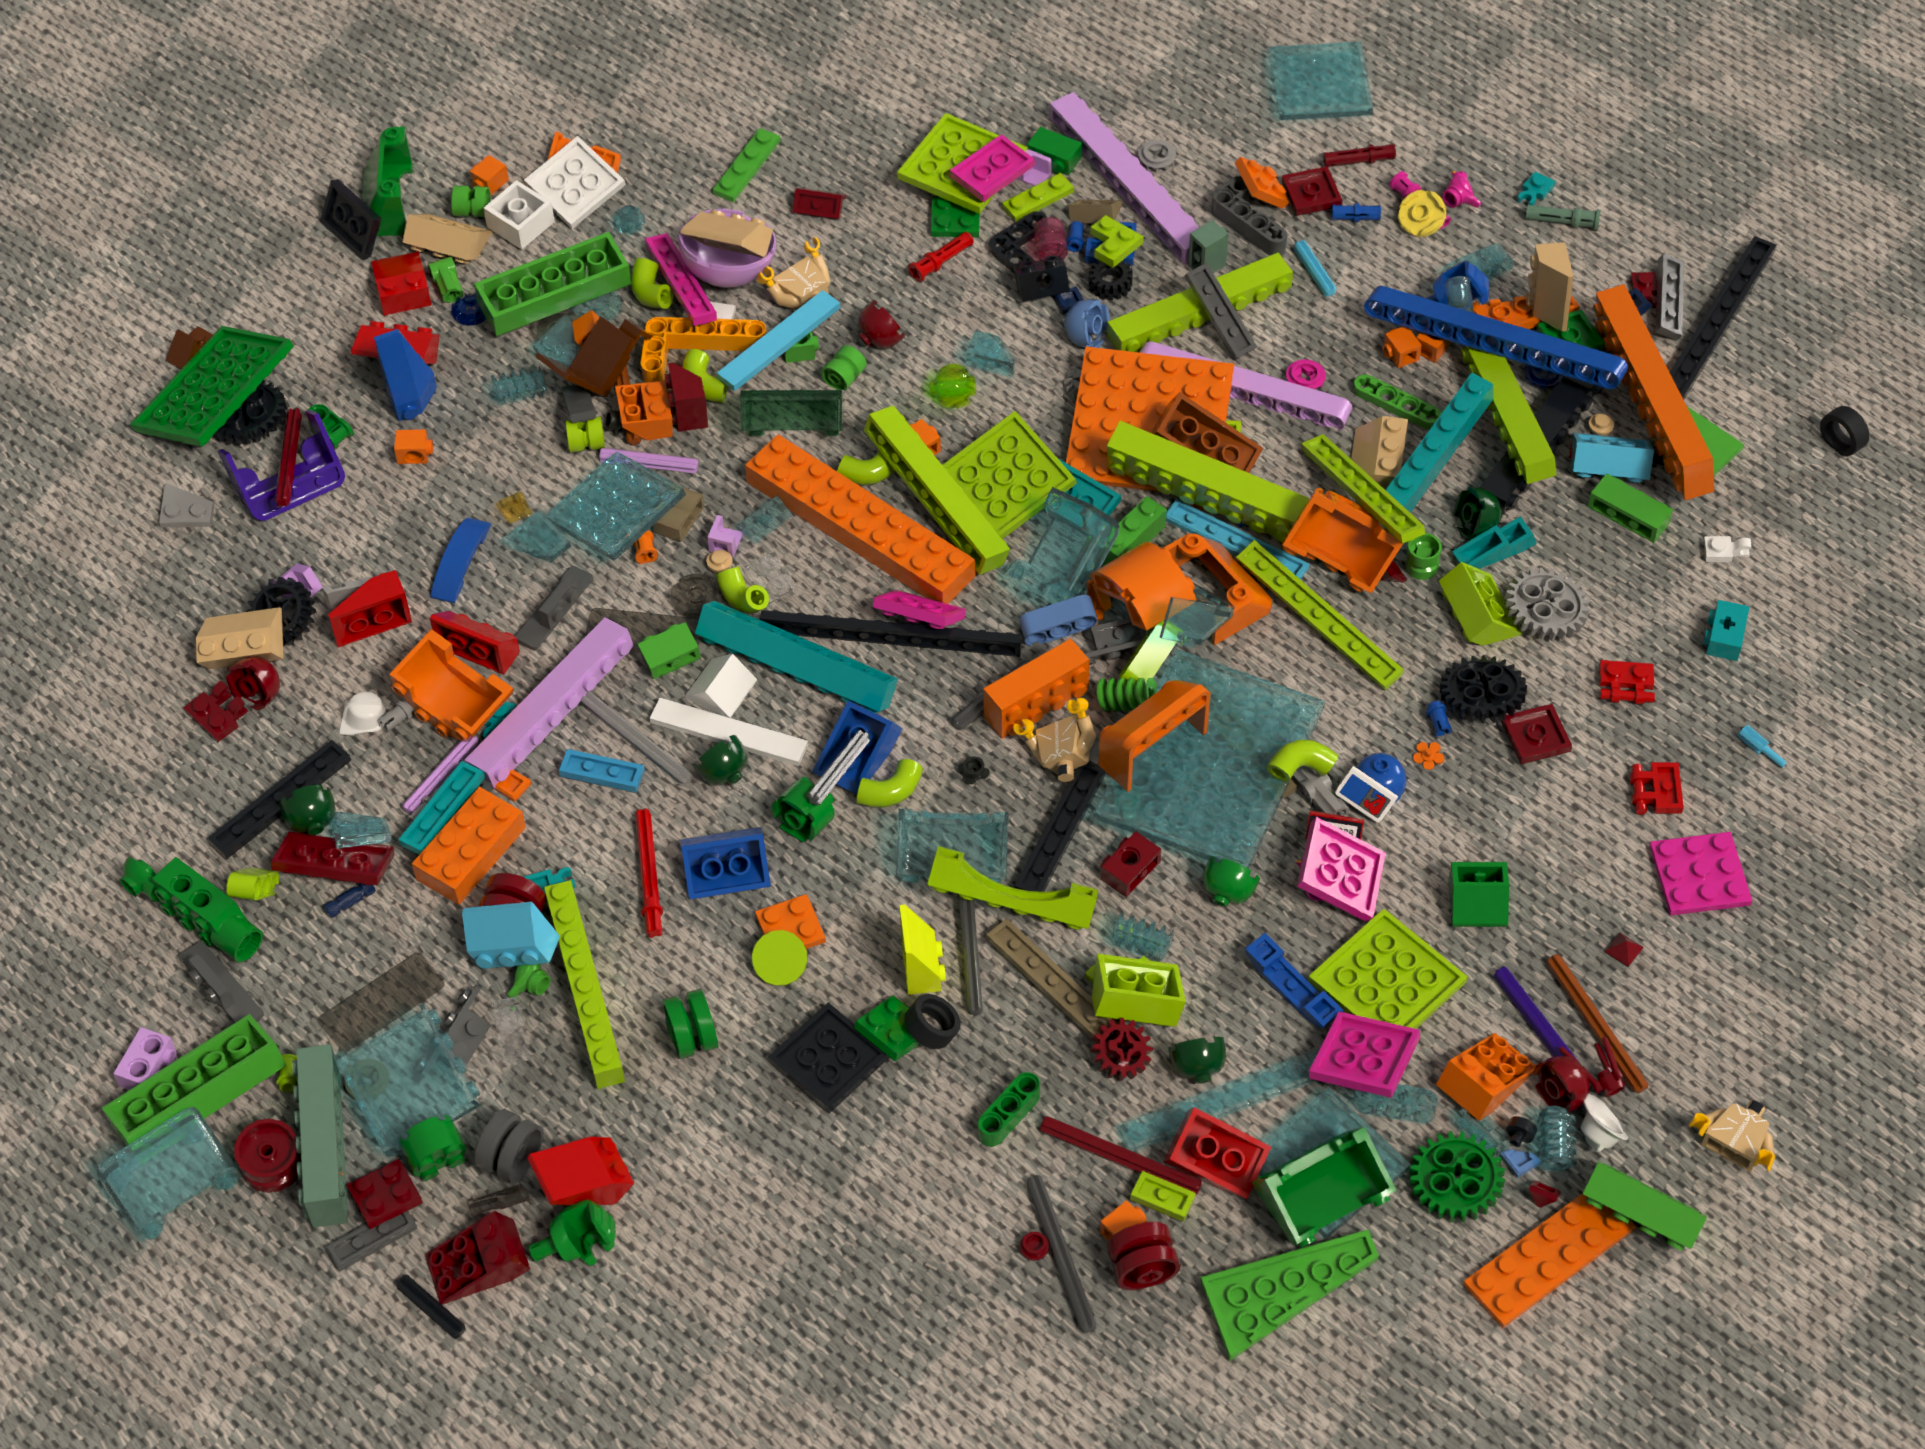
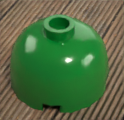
M1215 857L1209 858L1203 873V884L1207 892L1214 896L1212 899L1214 903L1228 907L1229 903L1237 905L1246 902L1252 897L1260 881L1258 875L1254 879L1249 876L1251 873L1250 869L1231 860L1222 858L1219 863L1214 862Z

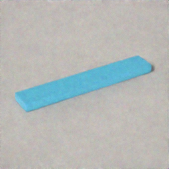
M822 290L718 371L717 379L733 391H736L840 309V302Z
M1177 499L1167 511L1166 522L1190 534H1198L1217 541L1229 553L1236 556L1255 540L1300 580L1310 568L1309 563Z

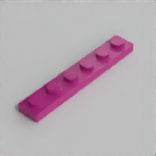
M665 233L645 238V247L653 260L658 264L659 270L693 326L716 321V310L693 273L685 265L680 252L669 234Z

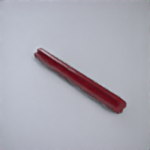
M297 407L295 409L290 408L287 411L275 501L280 508L282 506L287 507L291 499L302 418L300 409Z
M1046 1116L1041 1123V1132L1140 1174L1142 1171L1195 1192L1196 1195L1201 1189L1202 1181L1052 1117Z

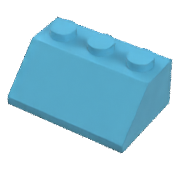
M1572 433L1571 469L1573 472H1576L1577 476L1591 477L1592 474H1599L1603 478L1606 474H1609L1615 478L1617 476L1627 477L1628 481L1636 483L1643 482V479L1650 480L1654 449L1649 440Z
M533 902L464 908L462 911L467 952L481 969L550 963L560 935Z

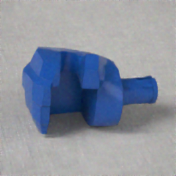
M1463 260L1444 271L1433 281L1435 293L1426 298L1473 313L1470 306L1473 300L1478 299L1482 305L1489 300V280L1475 265Z

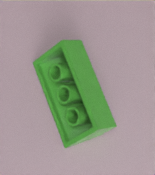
M1598 1161L1583 1191V1194L1588 1196L1586 1199L1587 1203L1599 1209H1602L1603 1205L1615 1210L1613 1213L1614 1217L1626 1223H1629L1630 1219L1640 1223L1639 1229L1651 1236L1656 1237L1657 1233L1668 1237L1667 1244L1681 1251L1685 1247L1692 1249L1707 1219V1216L1698 1210L1601 1161Z

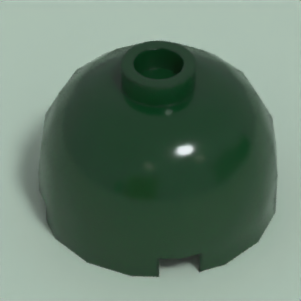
M1468 487L1467 491L1462 490L1455 504L1454 516H1459L1463 528L1458 527L1459 533L1467 539H1473L1493 526H1498L1502 519V509L1496 496L1490 491L1478 487ZM1465 523H1472L1470 530L1465 527Z
M736 735L729 736L732 740L731 742L725 744L722 740L699 758L701 761L700 765L694 763L693 768L705 782L718 786L728 782L732 786L742 779L743 775L741 772L747 764V753Z
M322 785L305 786L292 791L293 797L286 800V797L281 799L279 808L286 825L298 833L320 834L335 816V802L329 787H327V790H323Z
M1214 1037V1042L1208 1043L1206 1038H1198L1174 1044L1175 1048L1168 1047L1173 1068L1183 1078L1194 1079L1195 1084L1212 1081L1211 1076L1219 1073L1226 1062V1046L1223 1037Z

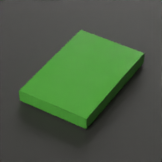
M1687 406L1713 457L1715 476L1743 450L1744 444Z

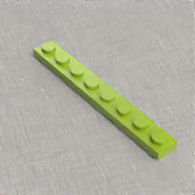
M1324 434L1301 443L1302 451L1402 544L1413 541L1415 538L1425 534V527L1417 518Z
M1253 540L1236 556L1239 564L1382 689L1386 691L1404 674V669L1257 541Z

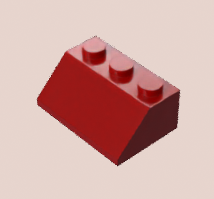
M370 321L369 325L360 326L351 348V354L378 358L374 337L398 329L426 364H436L440 334H433L432 328L417 327V331H409L408 325L394 324L393 328L384 327V322Z
M445 611L432 614L429 618L432 630L452 644L454 655L504 675L520 653L518 640L514 635L509 632L503 633L486 623L471 620L464 614Z

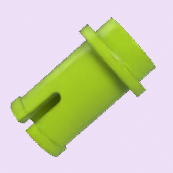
M284 1054L282 1058L286 1066L280 1070L276 1083L281 1091L293 1092V1087L298 1085L297 1077H294L292 1061L297 1060V1056Z

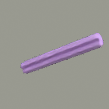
M601 448L599 455L600 462L687 473H697L699 466L698 459L611 448Z
M474 736L467 742L460 740L403 803V810L411 815L419 807L421 800L425 796H429L455 770L459 763L467 758L479 744L477 737Z

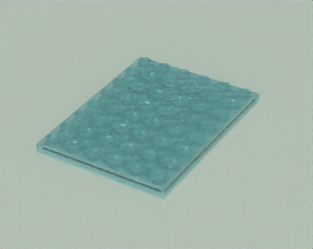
M1176 649L1154 694L1160 691L1162 686L1168 681L1181 680L1203 685L1211 694L1207 733L1202 735L1185 720L1134 758L1131 790L1129 792L1125 791L1111 778L1094 811V819L1133 833L1137 831L1146 838L1207 860L1213 856L1215 857L1214 862L1220 863L1222 858L1249 869L1289 782H1282L1269 774L1266 767L1274 754L1283 745L1299 739H1310L1325 707V700Z

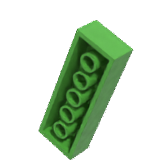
M606 232L476 282L474 287L477 303L495 335L499 336L631 284V278L626 259L611 234Z
M248 1014L102 1107V1110L114 1132L137 1161H140L284 1068L286 1064L276 1043L257 1021Z

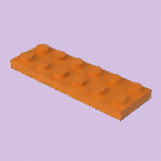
M1582 1193L1463 1282V1286L1494 1320L1504 1328L1634 1231L1636 1226L1630 1220L1629 1223H1626L1614 1217L1613 1213L1615 1210L1603 1205L1602 1209H1599L1587 1203L1586 1199L1588 1196Z

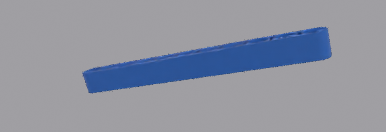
M1377 286L1364 303V310L1373 318L1603 388L1615 389L1628 370V364L1619 356L1386 286Z

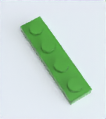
M759 128L713 188V195L735 202L781 141L780 135Z

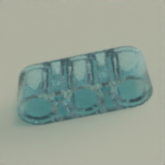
M1495 243L1445 266L1442 273L1453 265L1465 260L1475 265L1490 280L1499 276L1503 271H1510L1514 266V260L1499 243Z
M1398 1084L1392 1098L1355 1090L1353 1106L1359 1113L1427 1124L1435 1118L1438 1097L1429 1089ZM1367 1095L1372 1099H1364L1361 1096ZM1396 1100L1399 1101L1401 1104H1393L1390 1101ZM1419 1105H1426L1429 1109H1422Z

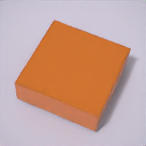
M511 769L508 777L504 781H499L495 785L494 790L515 802L532 782Z

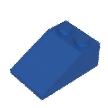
M847 701L812 773L822 777L855 733L859 730L867 732L870 739L869 743L837 782V785L858 794L862 778L871 779L891 753L903 728L880 715Z

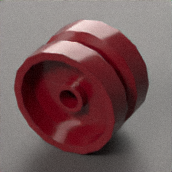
M497 873L488 880L484 890L485 896L480 900L478 907L533 902L541 912L546 902V895L537 884L529 879L511 873Z
M269 1118L255 1121L246 1126L238 1135L234 1146L235 1160L247 1185L256 1191L272 1193L282 1191L298 1179L297 1162L302 1161L301 1154L297 1152L296 1134L292 1127L283 1121Z
M1161 1222L1135 1224L1124 1228L1108 1240L1107 1249L1111 1261L1115 1264L1114 1272L1121 1288L1140 1290L1160 1285L1172 1279L1180 1271L1181 1264L1177 1252L1172 1248L1173 1239L1166 1224Z

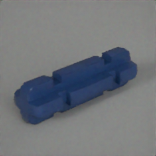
M359 883V887L354 886L336 897L335 901L331 900L324 904L323 907L326 914L333 918L341 913L340 910L343 909L345 911L362 901L365 895L366 897L372 895L376 891L374 885Z

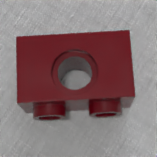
M1135 831L1129 838L1126 837L1120 842L1117 851L1112 856L1108 855L1100 865L1101 880L1127 898L1161 862V848Z

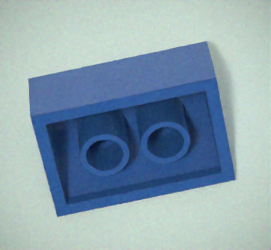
M761 827L680 840L689 900L771 887Z

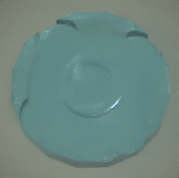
M615 290L573 307L577 318L593 310L599 317L602 316L606 320L611 321L620 313L622 305L620 296Z

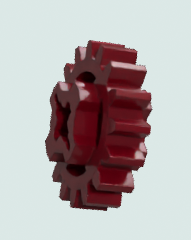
M1120 1018L1116 1025L1115 1021L1111 1019L1106 1023L1107 1027L1102 1024L1098 1029L1099 1034H1095L1091 1039L1097 1043L1090 1048L1091 1052L1097 1053L1092 1061L1100 1062L1102 1065L1099 1071L1102 1072L1107 1069L1109 1071L1108 1078L1110 1079L1115 1074H1118L1119 1081H1123L1126 1078V1074L1130 1079H1133L1137 1076V1072L1141 1074L1146 1069L1144 1065H1148L1151 1062V1058L1147 1054L1153 1051V1047L1146 1046L1151 1037H1143L1142 1032L1145 1028L1143 1026L1139 1029L1134 1028V1020L1126 1025L1124 1018ZM1115 1034L1113 1040L1105 1042L1108 1035ZM1138 1057L1137 1061L1129 1066L1130 1058Z

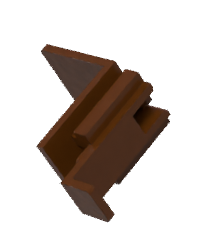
M600 316L570 367L538 352L535 357L565 380L607 397L630 360V353L639 338L643 336L651 340L653 335L627 319L623 321L620 328H617Z

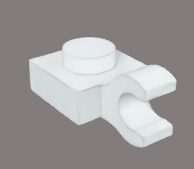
M1705 536L1706 562H1732L1733 556L1749 557L1751 539L1741 538L1731 542V536Z

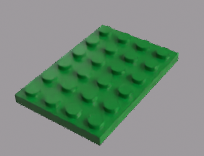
M221 326L132 421L130 426L134 432L203 447L204 444L210 441L215 432L226 423V420L241 407V404L257 389V386L271 374L272 370L287 356L294 345L287 338Z

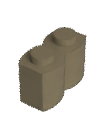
M675 485L670 491L665 493L663 504L658 509H655L651 515L653 531L671 539L683 541L705 506L703 494Z

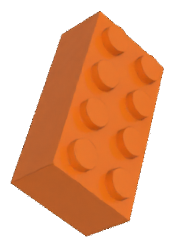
M1070 638L983 688L984 718L1002 739L1008 735H1016L1013 726L1018 723L1022 727L1025 726L1022 719H1029L1033 723L1039 722L1044 714L1051 710L1057 711L1061 709L1068 700L1074 697L1080 698L1089 689V658Z
M479 787L414 860L412 867L416 880L460 905L524 831L526 825L523 811Z

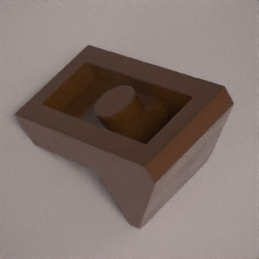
M199 326L190 334L177 329L166 362L181 370L213 334Z

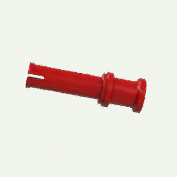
M965 231L937 251L925 253L921 260L916 263L911 262L908 265L909 274L919 283L923 282L927 275L932 272H938L943 263L955 257L969 246H972L974 243L972 236Z

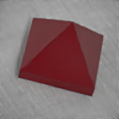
M1394 561L1390 563L1381 578V581L1400 583L1407 581Z
M1619 933L1605 950V953L1629 967L1644 947L1624 934Z
M1536 1180L1529 1187V1192L1539 1208L1556 1202L1561 1194L1560 1190Z

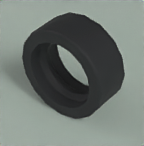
M1848 406L1835 408L1826 414L1820 422V431L1824 441L1842 456L1848 457L1855 454L1869 442L1870 433L1866 422L1856 410ZM1839 423L1847 430L1851 439L1843 433Z
M934 994L919 996L906 1011L904 1022L910 1035L921 1045L930 1049L946 1047L960 1030L961 1021L954 1007L945 999ZM922 1013H926L936 1019L943 1030H939L929 1024Z

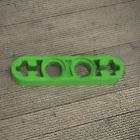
M1367 374L1360 375L1354 381L1353 389L1357 396L1404 419H1408V421L1430 430L1442 414L1441 410L1373 376ZM1365 384L1369 385V387L1366 386L1365 388H1361V386H1364ZM1383 394L1391 395L1393 399L1385 401L1381 399L1380 396ZM1412 405L1415 409L1413 411H1405L1402 406ZM1431 415L1435 417L1430 420L1426 419V417L1429 418Z

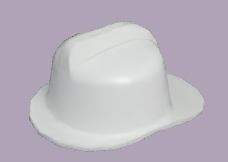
M360 692L350 700L345 701L339 734L354 735L381 730L385 723L380 726L377 720L386 714L382 700L372 692Z
M1588 1094L1587 1098L1583 1101L1587 1113L1580 1129L1590 1147L1595 1152H1600L1604 1148H1612L1621 1139L1628 1140V1136L1622 1130L1618 1119L1604 1102Z

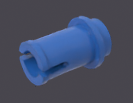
M1073 221L1069 225V234L1065 245L1071 252H1079L1084 247V225L1079 221Z
M1434 701L1428 704L1426 715L1431 718L1436 736L1445 735V729L1448 734L1452 732V727L1445 713L1447 707L1441 701Z

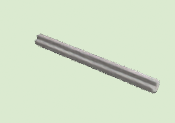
M587 691L586 696H582L580 703L681 786L687 785L693 779L691 772L593 693Z

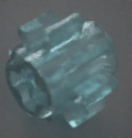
M626 205L618 209V216L614 217L615 226H619L620 233L626 232L630 235L636 231H642L641 224L645 223L644 214L640 213V208L632 205Z

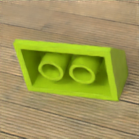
M1460 562L1439 580L1443 588L1442 594L1450 602L1453 608L1452 614L1461 623L1464 629L1463 635L1470 643L1474 642L1484 646L1522 635L1518 624H1513L1515 618L1507 616L1509 609L1504 608L1506 601L1491 574Z
M1097 953L1092 990L1095 1016L1114 1019L1124 1018V1020H1134L1135 1022L1151 1023L1160 1026H1177L1186 1003L1177 964Z

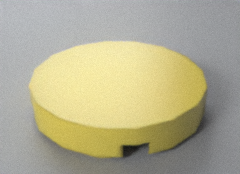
M1417 190L1408 194L1399 206L1398 220L1401 227L1408 234L1416 237H1427L1436 233L1446 219L1445 204L1442 198L1433 191Z

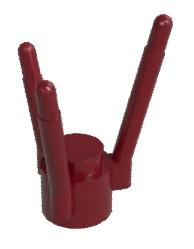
M1604 1036L1602 1041L1608 1060L1600 1044L1595 1043L1594 1046L1605 1070L1597 1074L1598 1081L1589 1072L1588 1074L1589 1082L1596 1093L1603 1091L1605 1097H1611L1622 1091L1626 1085L1622 1080L1623 1075L1617 1066L1608 1038ZM1564 1047L1559 1048L1564 1056L1577 1061Z

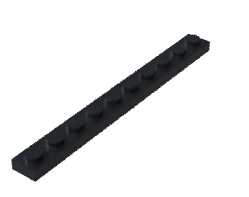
M1757 236L1753 237L1673 366L1670 374L1683 400L1688 395L1773 256L1777 244Z
M761 610L760 615L761 621L797 636L1014 657L1021 656L1022 635L1011 632L977 631L958 627L937 629L929 625H914L906 622L893 623L882 620H861L853 617L840 618L830 615L819 616L805 613H787L778 610Z

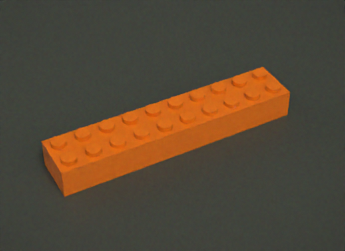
M1625 284L1597 292V303L1593 304L1596 317L1598 318L1595 321L1596 331L1599 335L1603 334L1606 351H1611L1612 355L1623 358L1628 364V370L1621 381L1624 386L1628 385L1629 387L1628 392L1631 402L1638 405L1637 412L1641 421L1645 420L1647 434L1649 438H1654L1656 452L1658 456H1663L1665 470L1667 474H1672V481L1676 492H1681L1685 501L1714 492L1713 457Z
M779 434L745 464L746 481L748 484L925 598L949 604L975 578L974 558Z

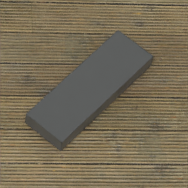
M577 384L561 387L571 423L596 418L588 389Z
M406 1211L372 1229H369L368 1225L364 1224L326 1245L325 1248L340 1272L413 1232L418 1227L409 1211Z

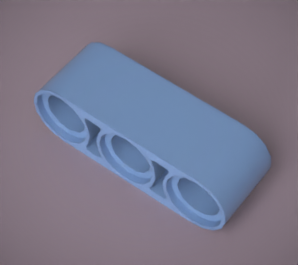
M1079 595L1027 612L1019 619L1025 643L1029 646L1032 645L1031 643H1048L1090 629V627L1095 626L1098 622L1092 598L1088 595Z

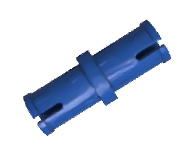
M1354 203V205H1332V220H1354V222H1359V220L1380 221L1381 205L1362 206L1359 203Z

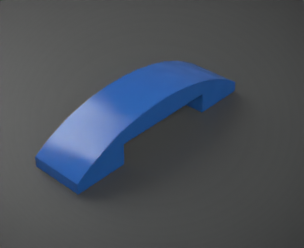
M467 517L459 525L441 559L433 583L431 598L450 603L456 602L464 585L463 578L479 543L483 544L491 526L490 522Z
M1266 933L1262 934L1245 948L1244 951L1267 983L1314 1025L1323 1029L1336 1018L1338 1012H1343V1009L1325 991L1319 993L1283 957L1284 951Z

